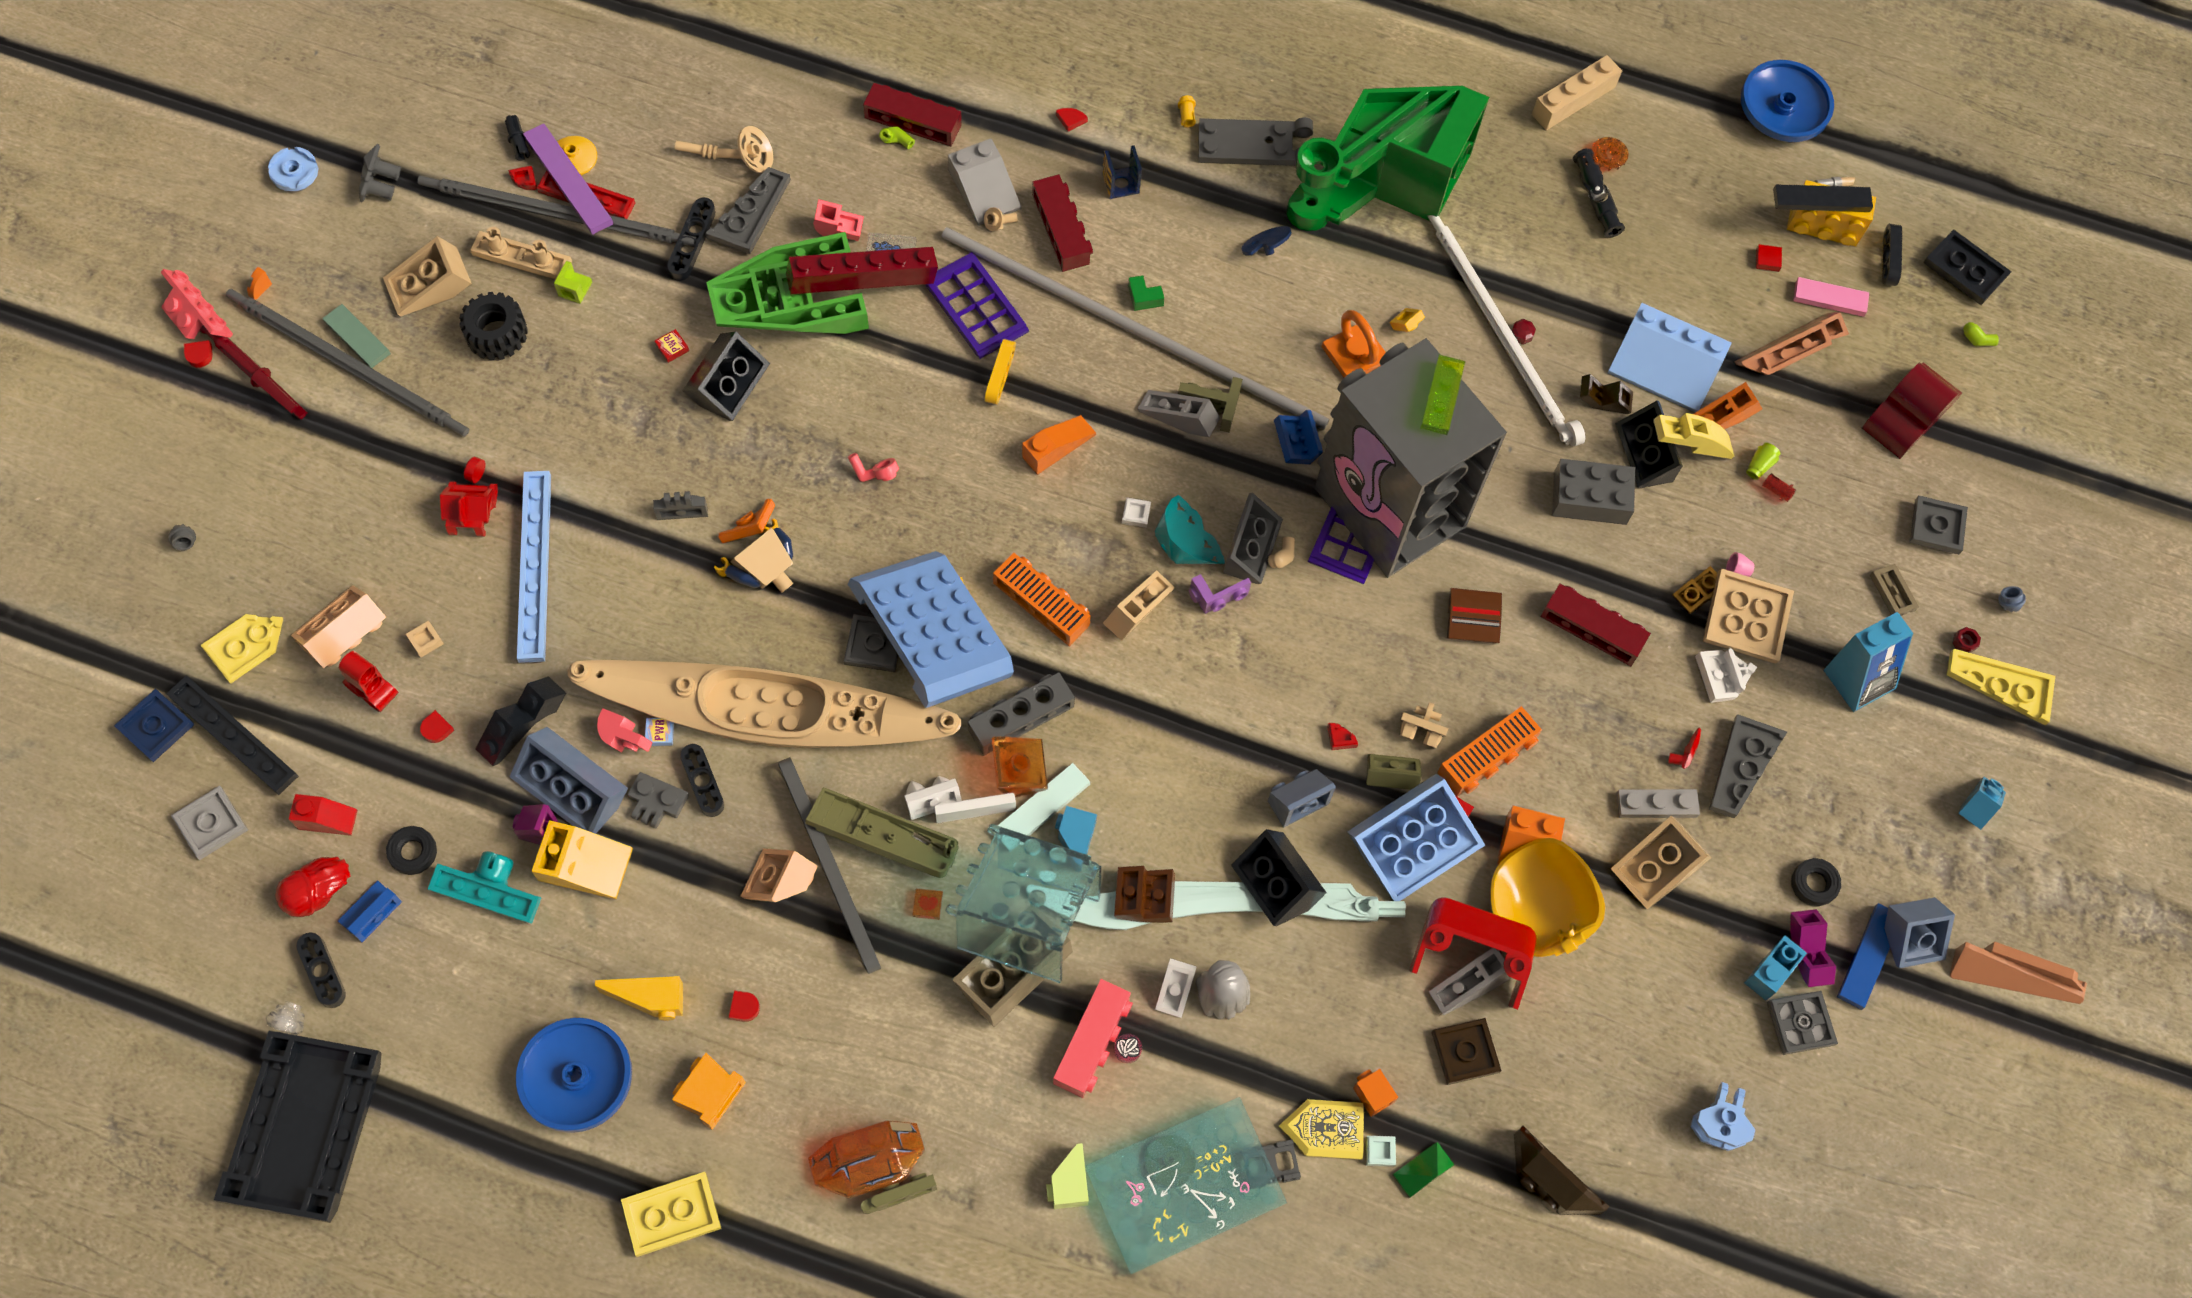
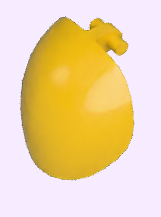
M1542 838L1531 841L1508 854L1495 869L1491 881V906L1493 914L1527 925L1535 931L1537 940L1534 956L1545 957L1555 954L1557 957L1565 952L1569 954L1577 950L1578 946L1585 943L1586 939L1593 935L1601 926L1605 916V902L1599 884L1586 862L1564 842L1554 838Z

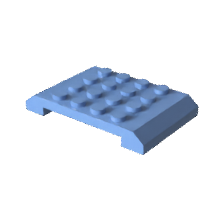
M937 551L850 578L848 586L860 604L866 603L915 680L912 688L925 708L1008 679L1014 673L1010 654L944 554Z

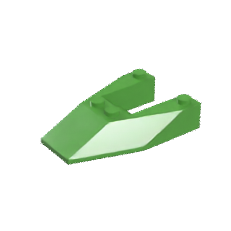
M846 232L772 247L706 282L716 325L721 327L839 334L869 329L862 293L813 303L811 293L790 294L786 277L788 258L793 256L850 253Z

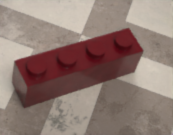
M873 83L863 103L865 119L889 127H899L907 133L952 147L962 126L961 111L954 107H947L930 99L916 97L911 93L901 92L887 85Z
M1060 174L1032 181V196L1062 272L1090 265V255L1093 254V248L1090 240L1086 241L1084 237L1085 228L1083 222L1078 221L1076 217L1077 208L1074 201L1070 202L1068 197L1070 192L1067 183L1062 182Z
M1559 583L1540 616L1630 667L1638 658L1651 634L1642 625L1626 620L1620 613L1606 609L1596 600L1586 598L1577 593L1574 588L1564 586Z

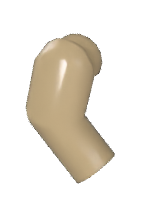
M1284 537L1282 539V550L1268 557V564L1271 568H1283L1293 561L1295 539L1293 537Z

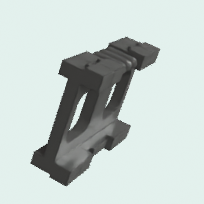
M1293 1139L1277 1142L1274 1146L1268 1145L1261 1148L1256 1146L1240 1150L1243 1156L1249 1190L1265 1187L1266 1184L1280 1183L1282 1180L1283 1183L1300 1180L1301 1174L1296 1159ZM1288 1151L1292 1155L1294 1168L1280 1171L1275 1155ZM1262 1157L1265 1162L1266 1174L1252 1176L1248 1160L1250 1158Z

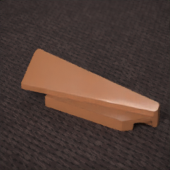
M1841 312L1826 313L1734 362L1738 366H1743L1763 375H1770L1832 345L1831 340L1846 336L1849 332Z

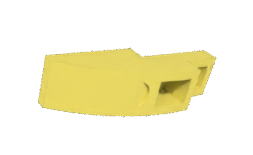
M1685 413L1680 418L1659 415L1654 419L1660 442L1691 446L1692 453L1728 459L1734 457L1728 433L1720 425L1707 418Z

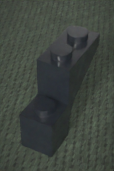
M549 676L527 683L517 703L494 711L475 750L492 766L498 765L537 722L557 712L566 692Z

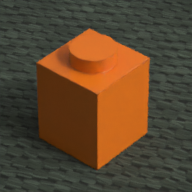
M1369 1069L1356 1078L1358 1082L1353 1087V1090L1371 1117L1395 1103L1399 1098L1381 1069L1373 1073Z

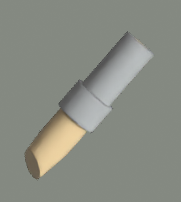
M1831 177L1830 179L1815 180L1814 182L1829 186H1851L1855 183V177Z

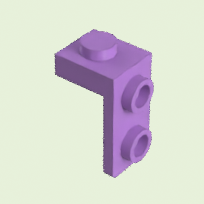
M1200 574L1192 578L1189 594L1194 603H1199L1205 614L1210 611L1216 612L1224 608L1226 603L1234 599L1239 601L1246 597L1250 590L1251 581L1247 578L1213 595Z

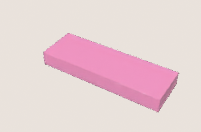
M1798 277L1795 284L1793 301L1864 317L1867 313L1869 292Z

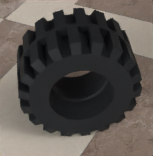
M488 292V295L485 296L481 293L477 295V299H470L468 301L469 306L464 305L462 308L463 313L460 314L459 319L461 322L459 324L471 351L474 354L478 353V356L483 359L487 356L489 360H495V357H499L502 360L508 354L510 357L513 356L515 350L519 351L522 348L521 343L526 342L527 337L525 334H528L527 324L519 304L516 301L514 302L512 297L509 295L505 297L504 293L498 292L497 295H494L493 292ZM495 321L505 322L496 330H483L489 323Z

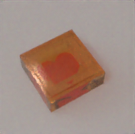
M916 888L913 917L940 920L943 891Z

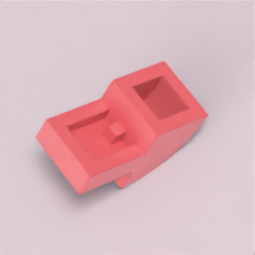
M818 199L813 223L815 230L822 236L846 232L847 239L859 241L864 216L841 211L842 205Z
M602 708L598 717L597 729L599 736L606 744L622 753L624 747L634 752H637L638 748L648 752L653 743L644 736L633 732L635 723L624 716Z

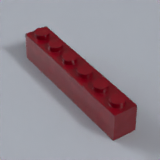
M933 247L793 256L788 258L786 277L790 294L934 284L938 264Z

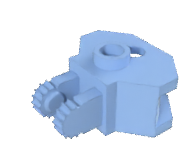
M1721 1082L1715 1102L1709 1108L1693 1115L1690 1127L1701 1142L1730 1151L1751 1142L1754 1138L1755 1128L1745 1116V1108H1742L1745 1090L1738 1088L1734 1094L1733 1103L1730 1104L1725 1102L1729 1085Z

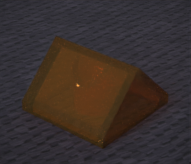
M991 738L998 790L1004 794L1014 793L1016 798L1048 789L1042 739Z

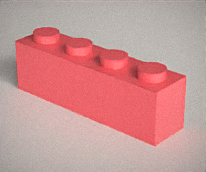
M1100 979L1053 1078L1054 1085L1081 1098H1084L1086 1091L1092 1093L1098 1077L1094 1076L1098 1066L1104 1067L1110 1052L1106 1051L1110 1041L1116 1042L1121 1031V1027L1117 1025L1121 1017L1127 1018L1133 1003L1129 1001L1131 992Z

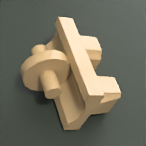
M1429 702L1427 709L1418 705L1414 713L1424 716L1423 719L1405 712L1402 713L1400 719L1402 721L1400 736L1413 740L1417 728L1427 730L1423 744L1433 748H1437L1442 736H1446L1449 728L1429 722L1430 718L1440 721L1442 715L1432 711L1434 703Z

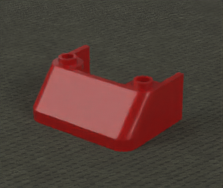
M1442 897L1433 901L1409 971L1417 974L1425 949L1433 951L1447 949L1452 942L1454 934L1506 952L1503 962L1504 971L1509 977L1516 979L1508 1006L1518 1010L1532 969L1537 940L1535 931L1527 925L1450 898Z

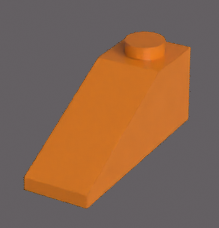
M1745 382L1693 415L1707 418L1725 430L1761 411L1762 407Z
M1080 415L1043 429L1023 442L1022 458L1038 475L1096 435V432Z

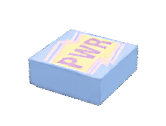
M646 718L645 738L653 742L651 746H673L674 723L660 718Z

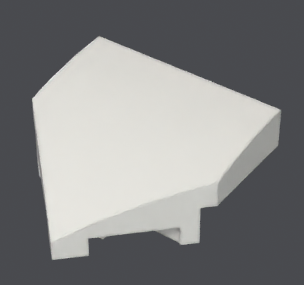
M1731 648L1726 652L1723 650L1699 652L1695 656L1710 703L1737 698L1745 690L1747 681L1757 668L1751 662L1746 664L1735 656L1734 650Z

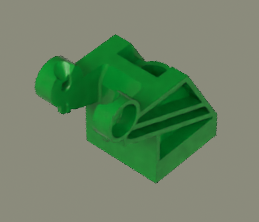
M1465 86L1363 89L1335 141L1322 137L1312 138L1304 142L1299 148L1296 160V175L1302 183L1289 198L1286 210L1288 219L1301 230L1316 231L1323 228L1329 221L1339 225L1340 222L1349 218L1374 198L1430 221L1429 215L1439 216L1472 154L1490 97ZM1321 164L1323 169L1317 170L1314 168V165ZM1313 200L1315 205L1309 206L1306 201Z

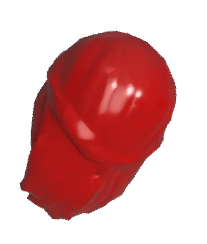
M320 857L303 865L298 870H293L276 887L275 897L278 906L284 913L292 917L313 915L314 912L324 908L329 903L334 893L347 885V879L351 877L349 865L345 859L340 860L339 857Z

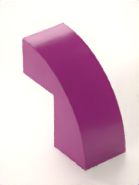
M1817 909L1791 912L1790 915L1791 939L1807 953L1798 964V968L1808 987L1835 983L1836 965L1825 952L1828 923Z

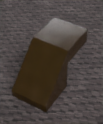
M1591 374L1582 376L1580 398L1593 409L1630 414L1632 412L1633 391L1623 382L1617 381L1602 385Z

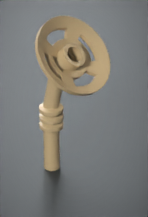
M747 126L740 131L737 141L738 149L718 148L716 145L713 147L711 144L707 146L706 143L698 145L677 140L675 143V150L700 154L703 158L707 156L708 159L713 157L714 160L716 158L742 159L747 167L756 173H763L768 167L771 168L773 164L771 144L766 135L754 126ZM751 135L755 136L761 144H759V142L755 138L751 137ZM761 153L765 154V161L763 165L759 162L761 159Z

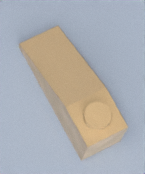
M1156 570L1117 605L1103 624L1122 641L1175 587Z

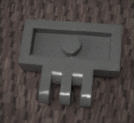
M685 491L684 496H681L680 492H674V497H671L670 493H664V497L660 500H653V509L657 520L708 517L705 496L691 495L690 491Z
M640 772L628 793L630 799L638 802L631 818L638 820L641 813L644 812L641 822L648 824L651 817L654 816L651 827L657 828L665 814L676 819L678 818L689 794L687 791Z

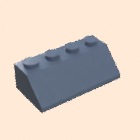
M548 727L527 736L509 776L545 805H548L572 826L594 834L617 811L628 789Z

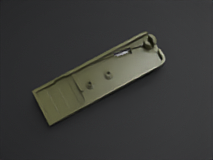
M824 787L805 821V824L815 827L819 832L937 878H943L947 875L950 867L952 868L959 848L958 841L955 838ZM914 832L928 839L929 841H931V843L928 844L922 841L921 839L913 836Z

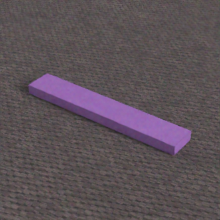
M543 123L523 133L528 145L590 233L593 235L613 225L610 215L546 125Z

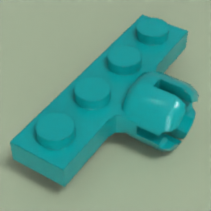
M491 851L482 853L477 868L473 873H465L437 863L428 886V890L531 924L542 899L541 897L508 886L507 880L514 864L513 860Z

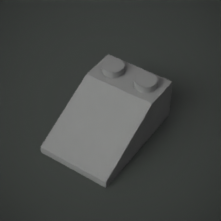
M991 138L948 154L949 173L978 226L984 224V215L989 208H999L1002 214L1013 213L1021 209L1002 157Z

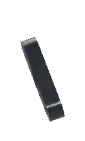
M1889 223L1883 235L1882 283L1884 285L1897 286L1902 272V226Z
M697 744L686 745L681 751L680 758L700 809L704 815L716 817L722 813L725 805L704 750ZM692 752L698 755L697 761L700 767L696 769L692 760L689 759V754ZM706 774L710 777L709 783L706 786H697L695 784L696 777ZM710 792L714 802L717 801L715 808L711 809L710 806H706L708 801L705 793Z
M305 933L297 941L296 948L319 1002L327 1008H336L344 1002L346 997L343 984L324 940L316 933ZM309 941L315 943L314 950L318 957L314 958L313 954L306 949L309 947ZM321 963H326L328 965L327 974L323 977H315V967ZM329 983L330 987L337 991L334 993L335 998L333 1000L326 997L329 993L323 984Z

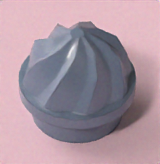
M2009 586L2001 591L1998 600L2005 611L2008 610L2012 613L2013 611H2019L2026 602V596L2021 588Z

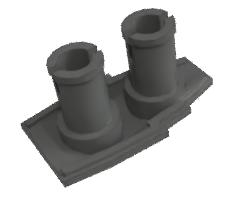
M376 144L363 159L361 184L359 187L361 203L365 200L366 195L369 196V194L390 201L393 197L395 186L376 181L373 176L378 174L398 181L402 166L381 161L380 157H378L380 144Z

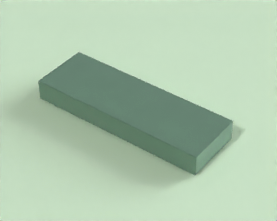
M343 304L322 318L325 324L369 367H375L391 354L389 349Z

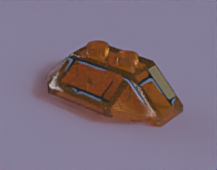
M884 1121L831 1138L808 1157L815 1186L825 1188L846 1198H852L904 1181L919 1157L925 1152V1148L917 1123Z

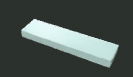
M1072 763L995 827L993 833L1011 852L1090 785V781Z

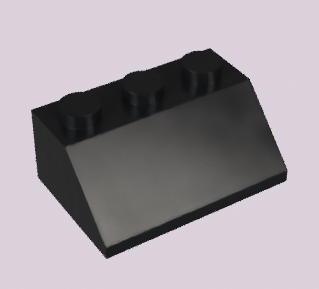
M738 332L721 333L682 391L698 406L722 418L733 421L770 363Z
M1266 829L1231 864L1269 921L1276 927L1309 911L1327 893L1283 832Z

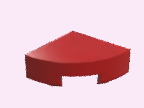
M1074 108L1056 110L1057 118L1068 132L1088 122V117L1080 110Z
M532 166L508 170L511 180L515 185L525 190H537Z
M1328 723L1327 728L1331 750L1358 747V741L1353 733L1340 724Z

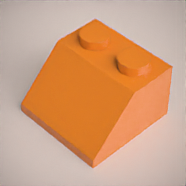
M1513 805L1506 815L1497 865L1508 854L1531 841L1542 838H1554L1561 841L1565 818Z

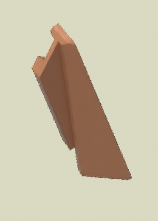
M1995 941L1984 949L1965 942L1955 949L1950 971L1952 979L2081 1004L2084 1001L2087 986L2086 982L2078 980V973L2074 969Z

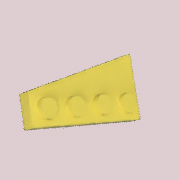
M1953 649L1950 652L1947 676L2043 725H2047L2050 722L2055 683L2054 675Z

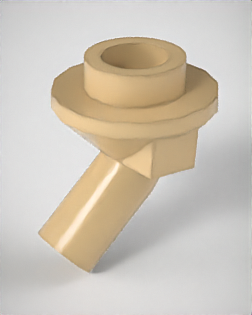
M996 207L989 208L984 215L985 227L990 231L1003 229V224L1018 222L1016 212L1002 214L1001 210Z

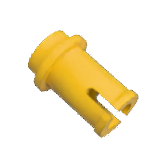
M1182 96L1177 103L1181 113V125L1192 127L1196 124L1194 114L1196 101L1192 96Z

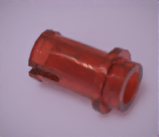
M1773 473L1766 478L1762 485L1779 496L1780 501L1785 500L1789 502L1797 491L1793 488V484L1788 485Z

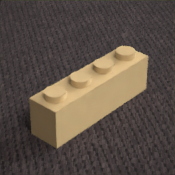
M1606 55L1538 97L1531 115L1547 131L1614 89L1622 70Z

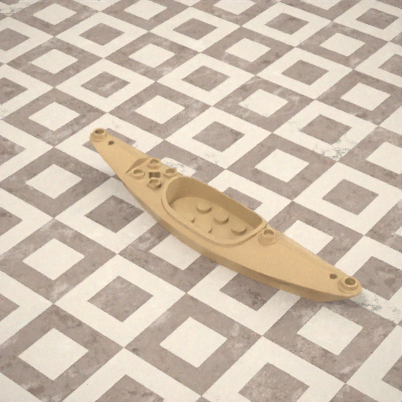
M583 660L572 663L567 670V675L574 684L621 705L706 733L760 745L826 748L913 742L953 735L961 726V719L957 714L936 706L925 708L922 702L822 678L760 668L683 662Z

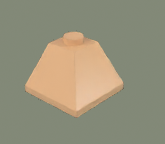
M763 848L740 897L750 900L777 902L806 891L812 883L818 866L796 851Z

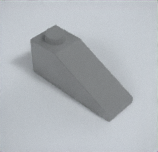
M1148 390L1138 407L1139 412L1188 434L1210 437L1220 419L1210 399Z
M1491 948L1430 990L1429 993L1442 1014L1450 1013L1511 979L1503 968L1506 952Z

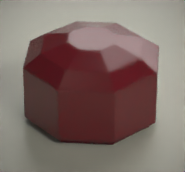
M1525 319L1516 321L1512 328V333L1518 343L1523 345L1532 341L1536 331L1533 323Z
M1965 627L1954 634L1952 643L1957 650L1971 653L1979 647L1981 637L1976 630Z

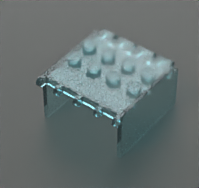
M990 824L987 831L994 838L990 845L980 843L978 846V851L985 854L980 865L969 864L967 872L974 875L969 886L958 885L956 893L963 896L959 905L948 904L946 912L949 915L956 917L957 948L1061 983L1063 948L1059 946H1063L1084 899L1087 898L1099 902L1102 866L1091 861V856Z

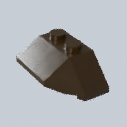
M1522 1126L1515 1132L1516 1173L1521 1178V1184L1528 1191H1535L1543 1199L1541 1202L1552 1213L1557 1212L1559 1215H1600L1610 1207L1533 1136L1526 1127Z

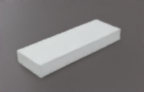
M1014 793L939 804L935 806L936 822L942 823L1016 811V800Z

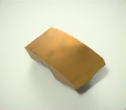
M1709 566L1696 578L1683 585L1672 596L1691 614L1712 599L1717 572Z

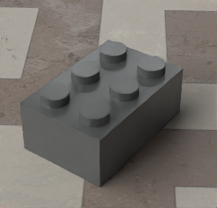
M1560 458L1554 471L1552 516L1627 525L1634 513L1635 467Z

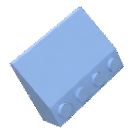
M1641 303L1608 374L1696 413L1699 411L1724 361L1731 342Z
M1437 774L1347 831L1357 849L1393 901L1403 900L1485 846L1446 780Z

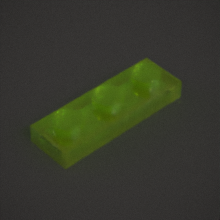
M1439 354L1420 429L1444 435L1448 434L1465 361Z

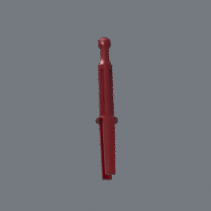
M204 325L201 327L200 332L207 334L214 341L215 346L250 378V383L253 387L264 389L290 413H294L301 420L306 416L308 412L271 378L269 368H261L228 337L210 334Z

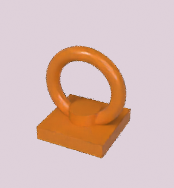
M1347 310L1341 317L1342 332L1323 341L1321 346L1344 378L1359 368H1362L1366 374L1381 366L1379 364L1380 359L1386 353L1377 341L1367 320L1357 311ZM1351 320L1354 321L1356 325L1351 327Z

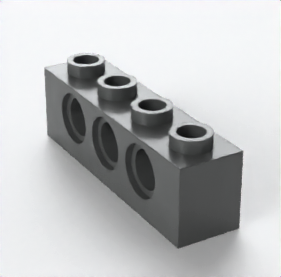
M1060 673L1053 676L1049 674L1041 678L1038 684L1030 688L1027 686L1020 689L1014 697L1008 700H999L993 705V708L986 712L979 711L972 715L968 721V731L983 756L1074 708L1075 697ZM1045 696L1049 701L1040 703L1036 699ZM1021 708L1026 710L1027 713L1016 715L1014 711ZM994 721H1001L1004 723V725L1002 727L995 728L991 725V723Z

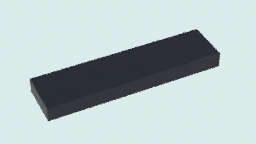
M1776 184L1773 188L1775 209L1871 212L1873 209L1870 187Z

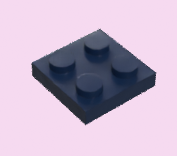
M155 688L114 726L152 762H155L194 726V723Z

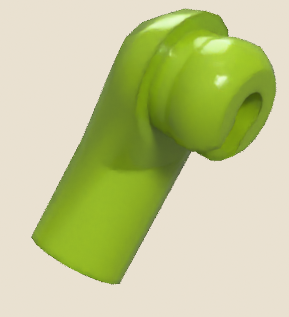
M899 127L883 128L879 132V137L884 143H901L907 149H911L915 144V139Z
M1968 322L1964 325V334L1974 346L1998 345L1999 337L1997 334H1985L1973 322Z

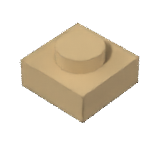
M429 620L406 633V636L421 658L444 644Z

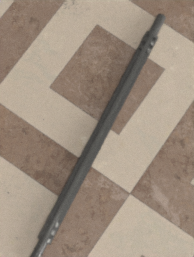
M421 175L418 177V185L439 189L442 193L584 224L573 207L445 178L439 180ZM610 216L613 225L605 228L669 244L677 243L680 233H675L673 229ZM686 237L681 240L684 241V245L694 247V239Z
M229 289L226 292L227 298L241 305L244 311L441 427L446 426L463 437L468 435L469 428L452 419L451 415L255 299H248L233 289Z

